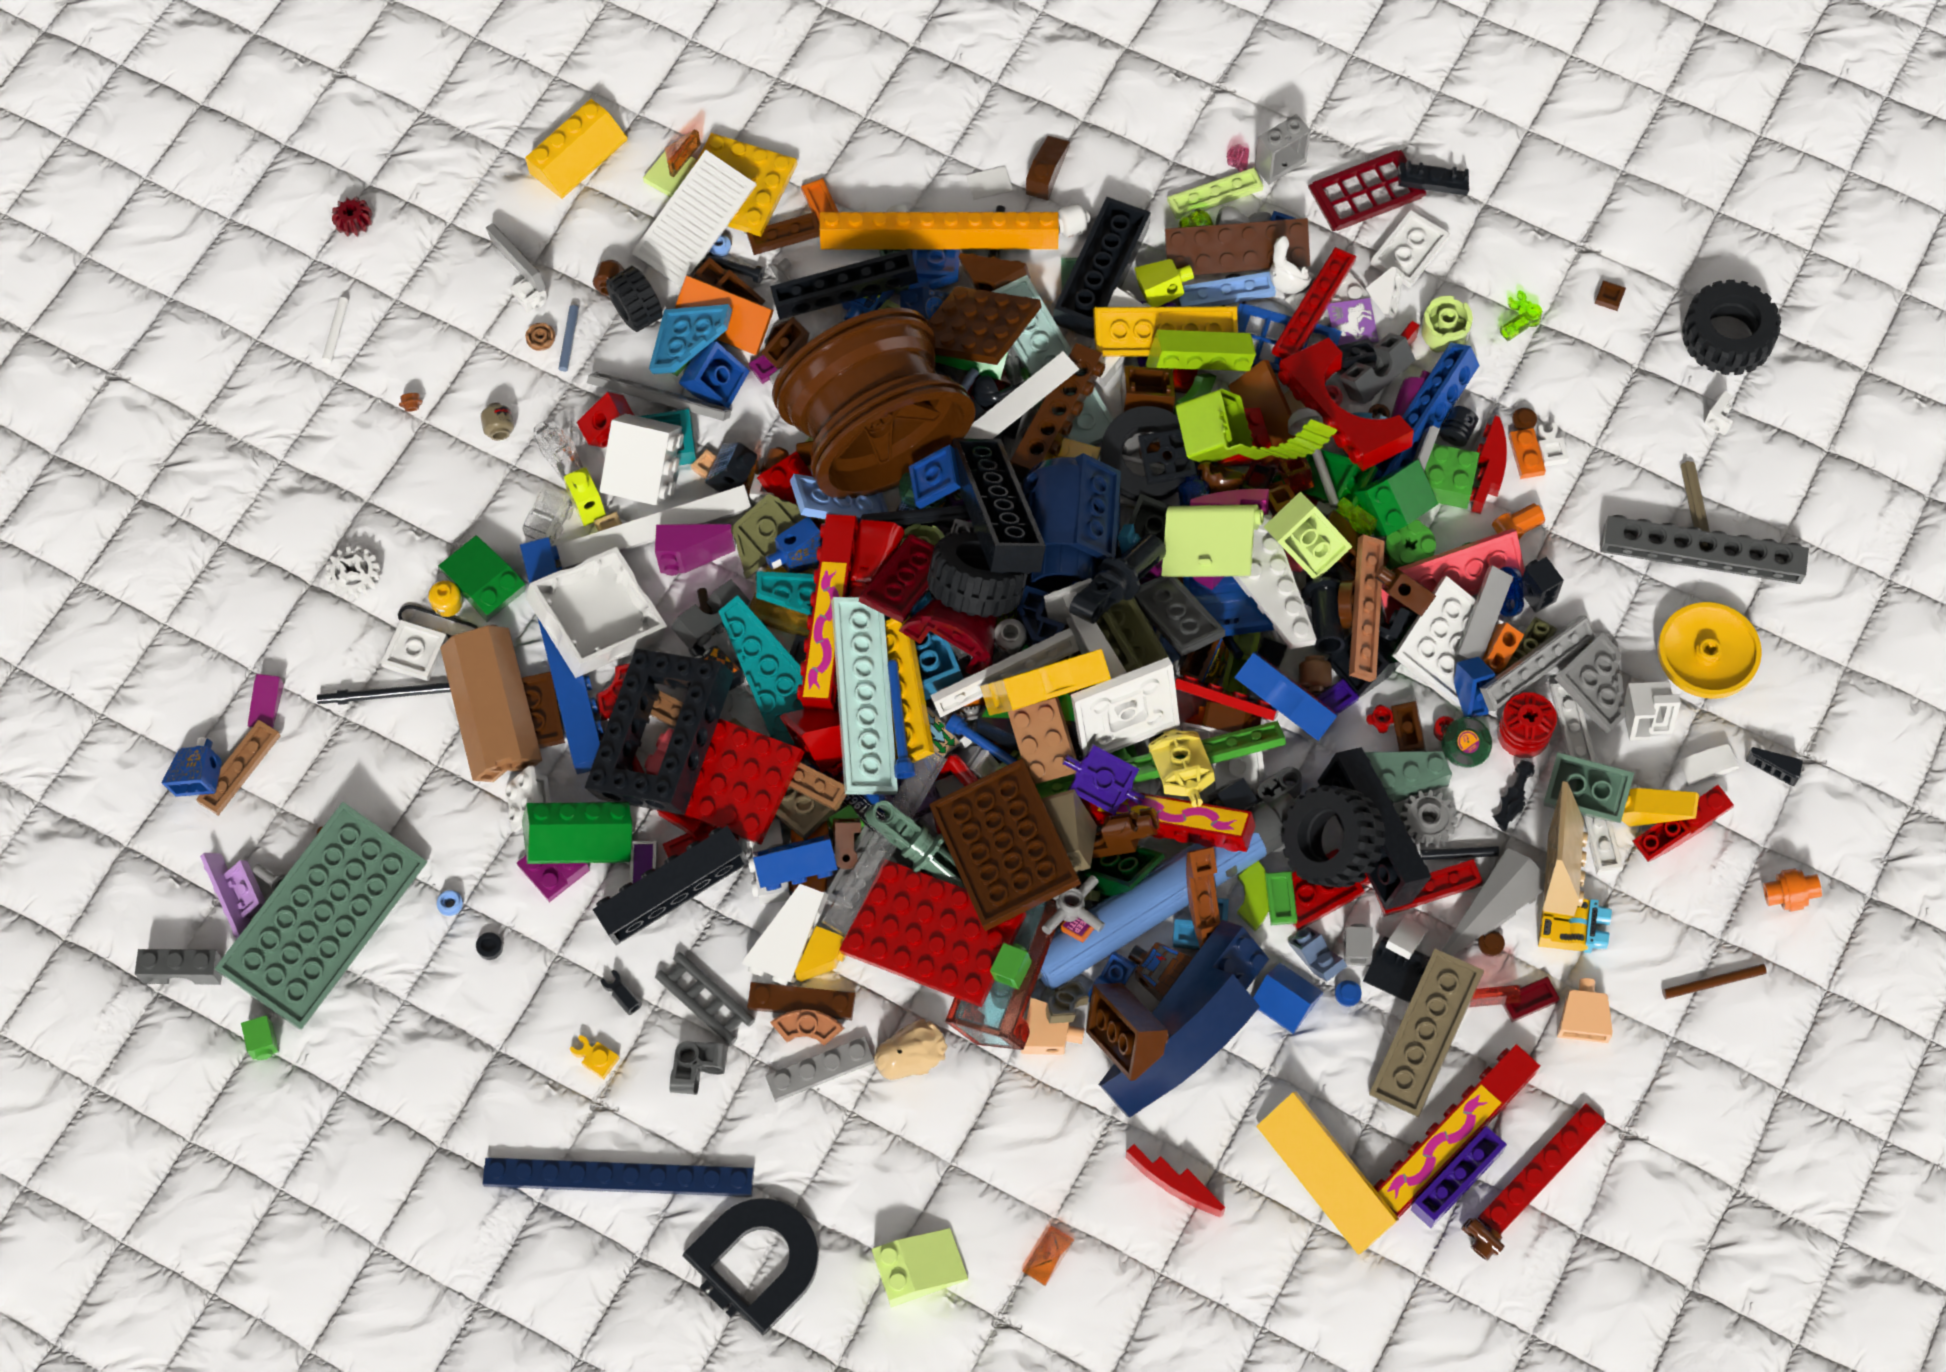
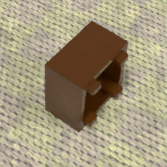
M1124 366L1120 388L1122 413L1141 406L1159 407L1173 413L1175 390L1172 369Z

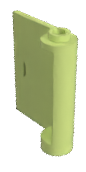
M1257 504L1168 506L1164 536L1166 555L1162 563V576H1251L1254 530H1258L1259 526L1264 522L1263 510L1259 509Z

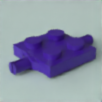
M1093 744L1081 762L1068 754L1065 756V759L1073 762V764L1066 760H1063L1062 764L1075 770V776L1068 791L1074 789L1079 797L1113 815L1116 814L1121 803L1127 798L1139 805L1142 804L1143 801L1134 796L1144 800L1145 795L1132 789L1133 780L1139 771L1135 766Z

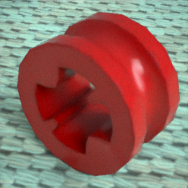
M1448 716L1437 719L1433 729L1435 738L1442 742L1451 741L1458 729L1456 721ZM1444 725H1448L1451 733L1448 731L1446 734L1442 733L1441 728H1444Z

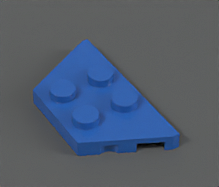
M913 249L912 257L919 283L909 285V289L919 287L937 289L958 282L960 267L958 256L961 253V249Z

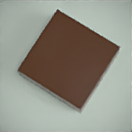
M1603 280L1595 304L1618 311L1626 288Z

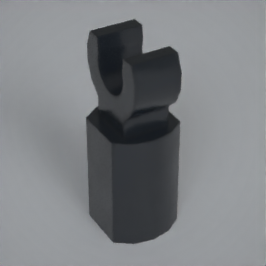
M612 970L611 973L615 981L609 984L602 978L600 980L605 990L612 992L613 998L628 1015H632L641 1008L642 1003L625 983L621 984L622 981L619 973Z

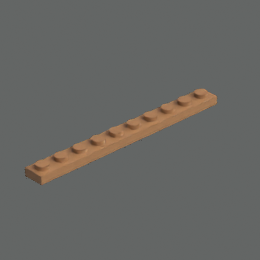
M659 690L658 700L654 702L650 716L675 728L683 702ZM801 762L789 784L790 788L836 812L847 795L844 791V784Z

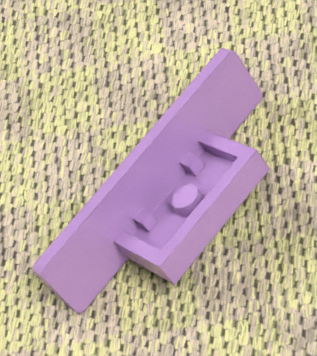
M204 852L200 855L204 869L208 873L214 892L219 898L223 912L233 930V935L237 939L250 923V918L260 910L266 901L248 861L240 860L228 870L221 854Z

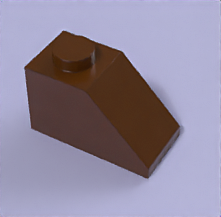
M1207 701L1202 726L1235 732L1261 725L1262 717L1223 704Z

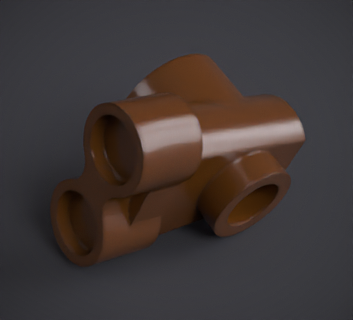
M1469 1218L1461 1227V1230L1475 1239L1474 1243L1470 1246L1471 1249L1486 1261L1492 1255H1498L1505 1247L1500 1242L1503 1237L1491 1227L1486 1230L1484 1225L1476 1218Z

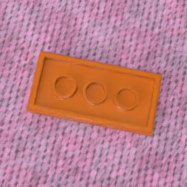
M686 276L675 309L729 304L732 313L728 329L716 339L758 355L774 310L691 276Z

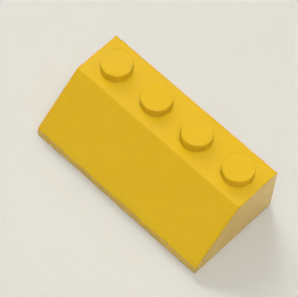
M590 99L525 157L527 167L532 176L563 199L627 141V137L609 112L593 99Z

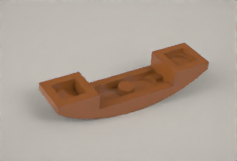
M1212 846L1187 853L1186 879L1188 900L1200 949L1220 923L1214 873H1217L1214 847Z

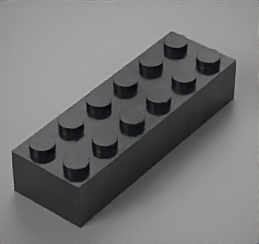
M1106 197L1054 307L1053 319L1058 326L1094 339L1093 309L1095 307H1108L1114 290L1117 287L1121 289L1149 229L1151 212Z
M1362 747L1337 752L1317 782L1319 786L1333 785L1359 791L1364 794V797H1368L1374 802L1373 808H1377L1381 814L1379 821L1384 823L1385 831L1382 832V838H1385L1384 846L1381 845L1380 852L1382 855L1380 860H1376L1374 863L1376 868L1372 873H1366L1385 910L1411 904L1432 877L1429 869L1423 862L1416 844L1410 838L1404 822L1401 821L1392 800L1389 799L1383 787L1382 781L1376 775L1371 761L1366 756ZM1335 814L1338 822L1340 823L1344 831V826L1341 818L1338 814Z
M728 825L724 828L718 827L708 834L709 837L702 842L698 840L687 846V851L681 855L675 854L664 861L665 865L656 870L652 868L642 874V879L636 883H627L619 889V893L611 898L607 896L596 903L597 907L592 910L616 946L749 863L743 849Z

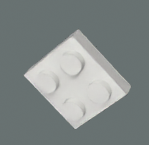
M400 620L381 661V665L384 668L429 682L441 655L440 647L448 640L447 634Z

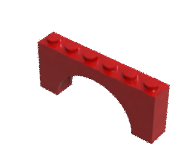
M1329 337L1280 360L1278 372L1280 382L1286 385L1292 391L1295 399L1300 400L1306 408L1308 407L1320 413L1323 418V424L1338 429L1334 435H1331L1339 448H1343L1351 462L1357 464L1362 471L1412 447L1414 430L1400 415L1386 419L1363 418L1345 411L1333 401L1327 392L1325 384L1335 372L1341 369L1342 351Z

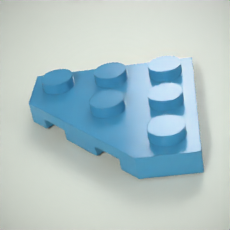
M729 304L664 310L649 366L650 371L653 374L675 373L728 329L732 313Z

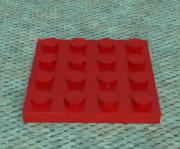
M719 718L684 816L715 828H724L728 825L733 835L762 845L805 752L798 747Z

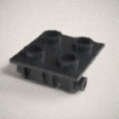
M1384 936L1363 982L1410 1003L1430 957L1415 950L1408 960L1386 948L1389 938Z

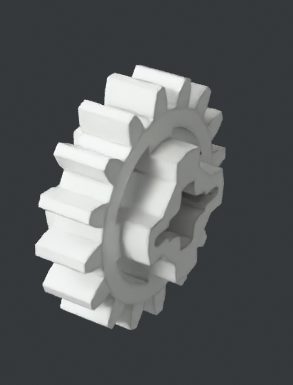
M347 546L345 553L338 550L337 558L330 557L332 564L325 566L328 572L325 574L330 589H334L338 596L343 593L345 598L349 599L350 595L354 594L356 599H358L360 592L368 595V587L375 589L376 586L373 580H380L377 572L381 570L374 555L371 556L368 549L362 552L360 546H357L355 551H351V548ZM338 571L341 572V573L338 575L339 578H340L339 580L337 579V573H338Z

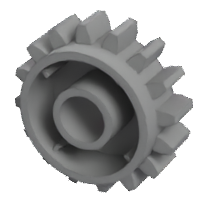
M1429 790L1427 796H1424L1423 792L1419 791L1417 799L1411 795L1409 796L1408 803L1403 804L1402 810L1404 812H1401L1400 819L1404 821L1406 830L1410 838L1412 837L1415 840L1416 845L1420 842L1424 843L1425 847H1428L1429 844L1434 843L1437 847L1440 840L1447 842L1449 834H1454L1455 827L1453 825H1456L1458 818L1454 816L1456 808H1449L1451 800L1443 801L1442 793L1435 797L1432 790ZM1429 816L1433 818L1434 821L1427 822L1423 819V817Z

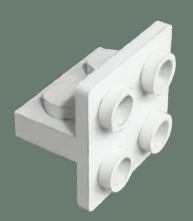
M534 766L525 768L506 785L505 796L508 799L509 806L508 819L513 832H518L523 828L522 817L526 803H551L547 775H536Z

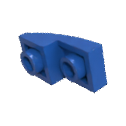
M1114 952L1094 984L1123 983L1126 985L1137 965ZM1092 985L1090 991L1088 992V995H1089V1001H1088V1002H1090V1003H1091L1093 985Z

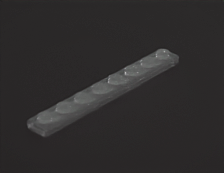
M935 752L914 762L915 776L904 779L891 804L913 820L947 759ZM884 813L883 817L881 818V820H883V821H884V819H885V813ZM876 829L822 920L823 924L843 936L849 931L880 877L883 868L887 865L896 849V846L891 844Z

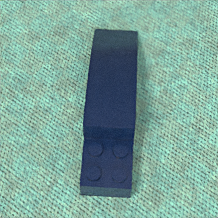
M1222 920L1152 1012L1168 1030L1169 1038L1167 1044H1165L1164 1055L1135 1081H1130L1113 1064L1098 1084L1127 1117H1132L1183 1083L1218 1053L1259 1009L1260 1006L1249 994L1247 988L1268 962L1269 958L1243 926Z

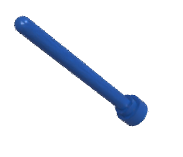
M890 660L887 666L898 760H896L894 765V774L898 779H907L915 776V765L908 758L898 663L896 660Z
M957 712L947 722L945 730L953 735H964L984 750H988L990 754L1006 765L1017 761L1009 753L968 727L965 718Z

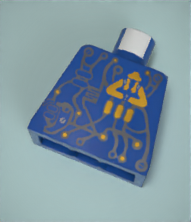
M806 517L776 536V552L766 556L767 564L772 570L783 566L788 573H799L818 566L820 561L817 560L818 546H822L820 530L809 517Z
M200 737L195 747L181 748L177 751L161 782L175 797L215 794L222 761L211 749L213 742L210 739Z

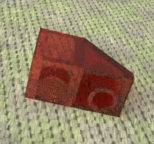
M1298 456L1297 459L1273 458L1285 484L1290 486L1294 494L1315 487L1312 470L1306 457Z

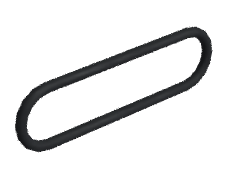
M406 605L402 607L398 612L399 620H403L401 615L402 612L406 609H416L438 617H442L440 615H437L434 611L415 605ZM451 616L442 617L454 622H458L473 627L474 629L478 628L477 625L473 623L463 621Z

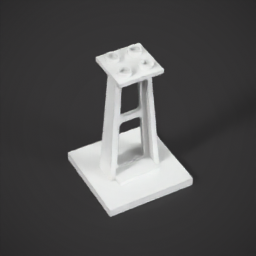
M1091 578L1043 596L1047 618L1064 623L1065 625L1068 624L1081 654L1102 649L1111 677L1110 680L1071 694L1082 758L1086 757L1092 744L1108 753H1112L1180 726L1173 664L1169 657L1127 673L1097 623L1091 624L1069 612L1073 598L1091 583Z

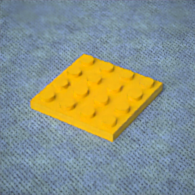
M711 133L697 161L704 151L707 150L757 184L727 227L761 237L798 165L797 159Z

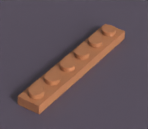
M1363 534L1358 537L1349 676L1372 682L1376 679L1382 593V583L1375 579V574L1383 566L1385 541Z

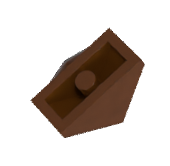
M795 317L774 324L766 346L761 353L779 369L807 344L810 332Z

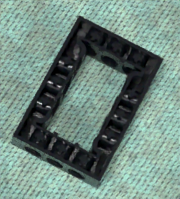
M635 648L584 788L600 800L629 802V805L685 815L735 674L720 661ZM654 684L667 685L671 689H675V687L686 688L688 692L658 775L632 771L635 754L638 747H641L643 732L646 724L650 722L651 710L654 702L659 697V689Z

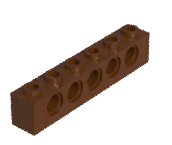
M1078 343L1075 344L1068 357L1079 370L1045 397L1010 460L1015 474L1025 478L1036 464L1052 459L1053 456L1059 454L1063 438L1070 434L1073 420L1076 416H1080L1083 410L1084 400L1087 396H1091L1095 387L1094 382L1097 377H1101L1104 373L1105 363L1101 352ZM1079 373H1086L1085 375H1082V376H1078V375H1077V374H1079ZM1070 392H1074V393H1075V394H1073V395H1066L1067 393H1070ZM1058 412H1064L1062 415H1055ZM1046 432H1053V433L1050 434V435H1045V434H1044V433H1046ZM1037 451H1041V452H1042V453L1039 454V455H1034V454H1033V453H1035V452H1037Z

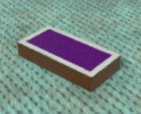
M631 841L629 883L632 882L634 884L642 879L641 876L646 871L652 868L657 869V841Z

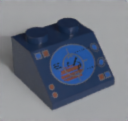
M926 287L900 291V308L915 310L922 314L928 322L950 293Z

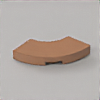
M810 1009L790 1011L770 1022L786 1042L797 1037L807 1036L818 1040L824 1046L845 1029L839 1021L830 1015Z

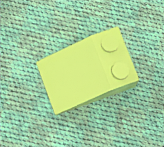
M1301 492L1264 526L1273 538L1314 580L1319 579L1352 548L1350 543Z
M950 1228L895 1240L872 1249L873 1258L890 1307L968 1280Z

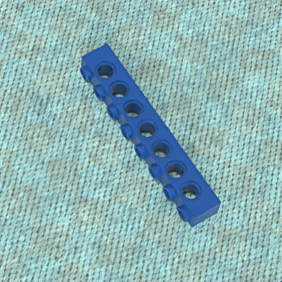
M1450 342L1402 416L1414 430L1412 447L1374 465L1378 468V471L1372 482L1412 462L1424 429L1430 426L1440 428L1480 366L1471 346Z

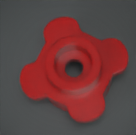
M1381 704L1377 705L1373 713L1369 714L1366 718L1367 723L1374 725L1378 732L1382 734L1388 731V727L1391 724H1394L1392 711Z

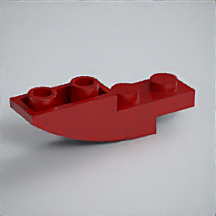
M1496 415L1493 423H1487L1483 434V437L1487 438L1485 444L1480 443L1477 449L1479 453L1477 468L1481 469L1477 481L1481 483L1479 488H1473L1470 501L1474 502L1471 512L1480 515L1488 494L1498 497L1506 468V436L1502 421Z
M1716 785L1699 797L1696 818L1657 823L1632 840V842L1647 862H1650L1711 826L1713 821L1734 808V804L1721 787Z

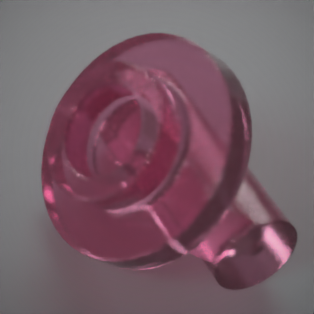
M1240 144L1231 147L1226 156L1227 164L1231 167H1236L1240 172L1247 170L1249 149Z

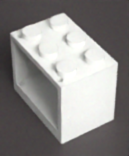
M624 414L613 419L610 427L600 492L653 505H658L672 496L675 490V482L672 481L673 475L679 467L677 452L678 448H681L684 435L681 434L682 426L630 414Z

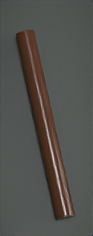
M1764 964L1662 989V994L1666 1000L1767 974V970Z

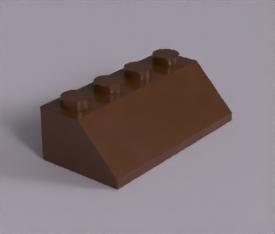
M1123 983L1093 984L1086 1033L1130 1081H1135L1164 1055L1165 1044H1167L1169 1038L1168 1030Z

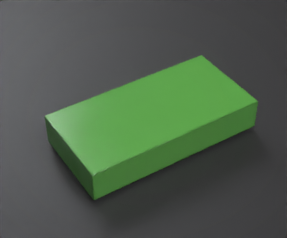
M1291 871L1265 873L1270 925L1296 924L1297 914Z

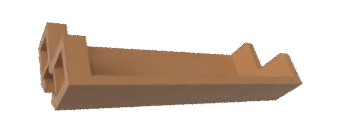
M487 625L451 636L440 649L472 781L495 782L506 771L522 772L528 766L535 767L542 761V756L509 628Z

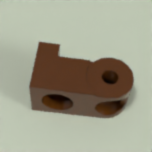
M833 818V852L836 864L841 869H851L857 863L858 857L854 849V833H861V821L859 818Z

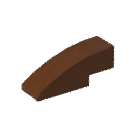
M710 257L693 276V278L763 305L766 301L731 270L726 272Z

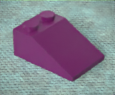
M731 524L656 525L655 554L660 573H665L666 575L674 576L678 573H687L732 553L736 549Z

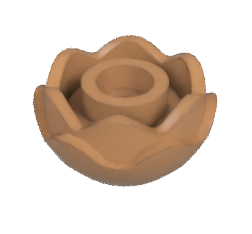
M546 323L533 324L526 331V343L533 350H547L555 341L554 329Z

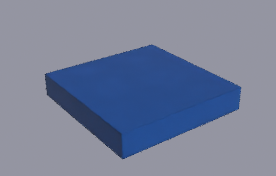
M951 445L909 466L915 505L919 509L961 488L955 450Z

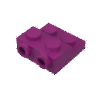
M526 855L516 863L549 903L590 871L587 863L527 864Z

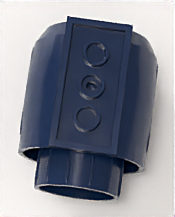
M1082 453L1075 458L1059 457L1044 460L1036 464L1028 472L1021 483V488L1046 545L1041 572L1028 573V585L1030 587L1051 593L1069 587L1073 580L1079 582L1090 578L1093 580L1102 561L1107 557L1115 558L1120 529L1121 471Z

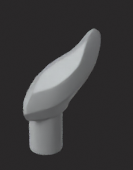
M784 258L778 265L771 264L774 275L781 283L792 280L790 275L785 272L791 266V262L787 258Z

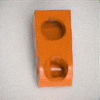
M1507 622L1495 625L1492 632L1493 635L1489 640L1482 659L1495 674L1500 673L1506 667L1524 636L1523 633Z

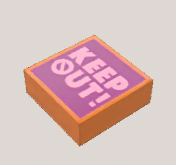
M1080 918L1072 922L1064 921L1061 925L1062 932L1082 943L1094 930V928Z

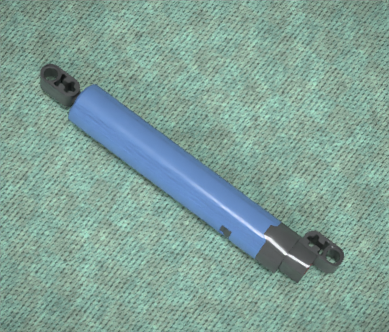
M1284 768L1259 785L1258 803L1245 810L1252 812L1256 825L1247 852H1231L1225 848L1213 846L1217 873H1214L1215 888L1285 844L1281 842V835H1284L1285 828L1282 827L1283 822L1289 816L1287 812L1290 806L1296 805L1294 802L1295 798L1302 791V774L1297 768ZM1293 781L1295 782V784L1287 785L1285 784V782ZM1198 843L1191 844L1153 868L1131 891L1107 897L1089 908L1087 911L1104 922L1105 926L1100 932L1094 929L1083 943L1062 932L1061 927L1027 947L1032 963L1019 990L994 981L990 989L993 1004L1000 1009H1007L1036 990L1037 980L1039 979L1049 989L1055 990L1188 906L1187 853L1207 847ZM1001 990L1008 991V994L1005 996L997 995Z

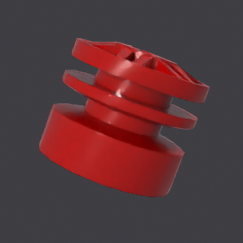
M1523 692L1513 696L1506 703L1497 728L1498 740L1502 748L1509 754L1519 758H1532L1540 755L1547 748L1557 723V713L1554 706L1544 696L1534 692Z

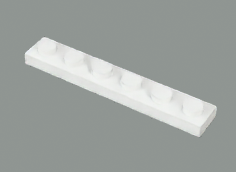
M1070 628L930 695L940 718L982 698L983 694L980 688L982 685L1052 664L1079 651L1075 637Z

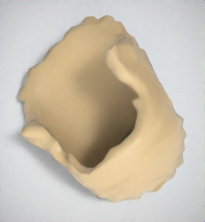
M921 1019L900 1029L892 1037L879 1044L876 1048L874 1063L879 1073L889 1080L901 1079L911 1075L928 1074L929 1070L937 1066L939 1061L945 1060L947 1044L938 1025L932 1021L926 1022L925 1019Z

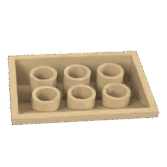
M1562 781L1548 832L1542 911L1574 916L1577 906L1582 907L1584 891L1580 890V886L1583 887L1585 871H1581V867L1585 866L1587 852L1582 851V847H1586L1588 832H1583V817L1568 782Z

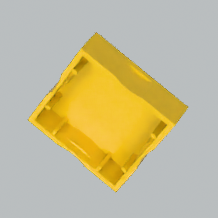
M1099 649L982 685L980 688L990 716L1016 710L1110 680L1111 677L1103 651Z

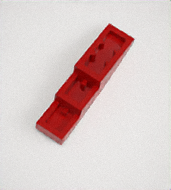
M1135 1144L1126 1150V1159L1148 1179L1169 1194L1217 1217L1224 1215L1226 1207L1188 1168L1179 1175L1161 1156L1152 1163Z

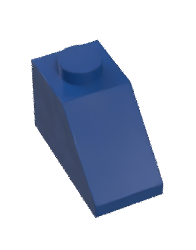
M1479 656L1457 662L1454 686L1465 719H1472L1489 713L1480 688L1495 677V673Z

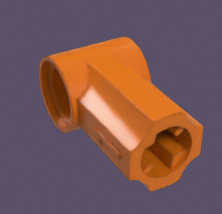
M1533 503L1513 514L1505 513L1499 516L1492 523V527L1497 534L1513 528L1517 531L1519 540L1524 533L1542 525L1545 522V517L1540 506Z

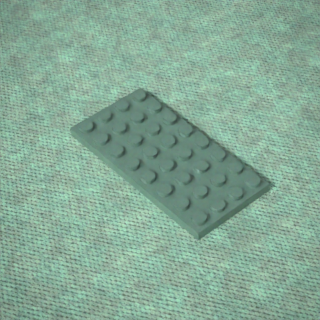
M342 802L214 970L293 1026L302 1030L428 861Z

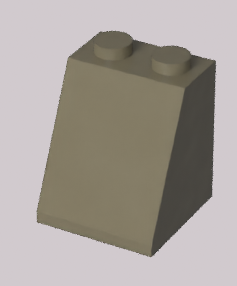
M1072 789L1042 798L1075 871L1079 872L1091 868L1097 825L1075 790Z

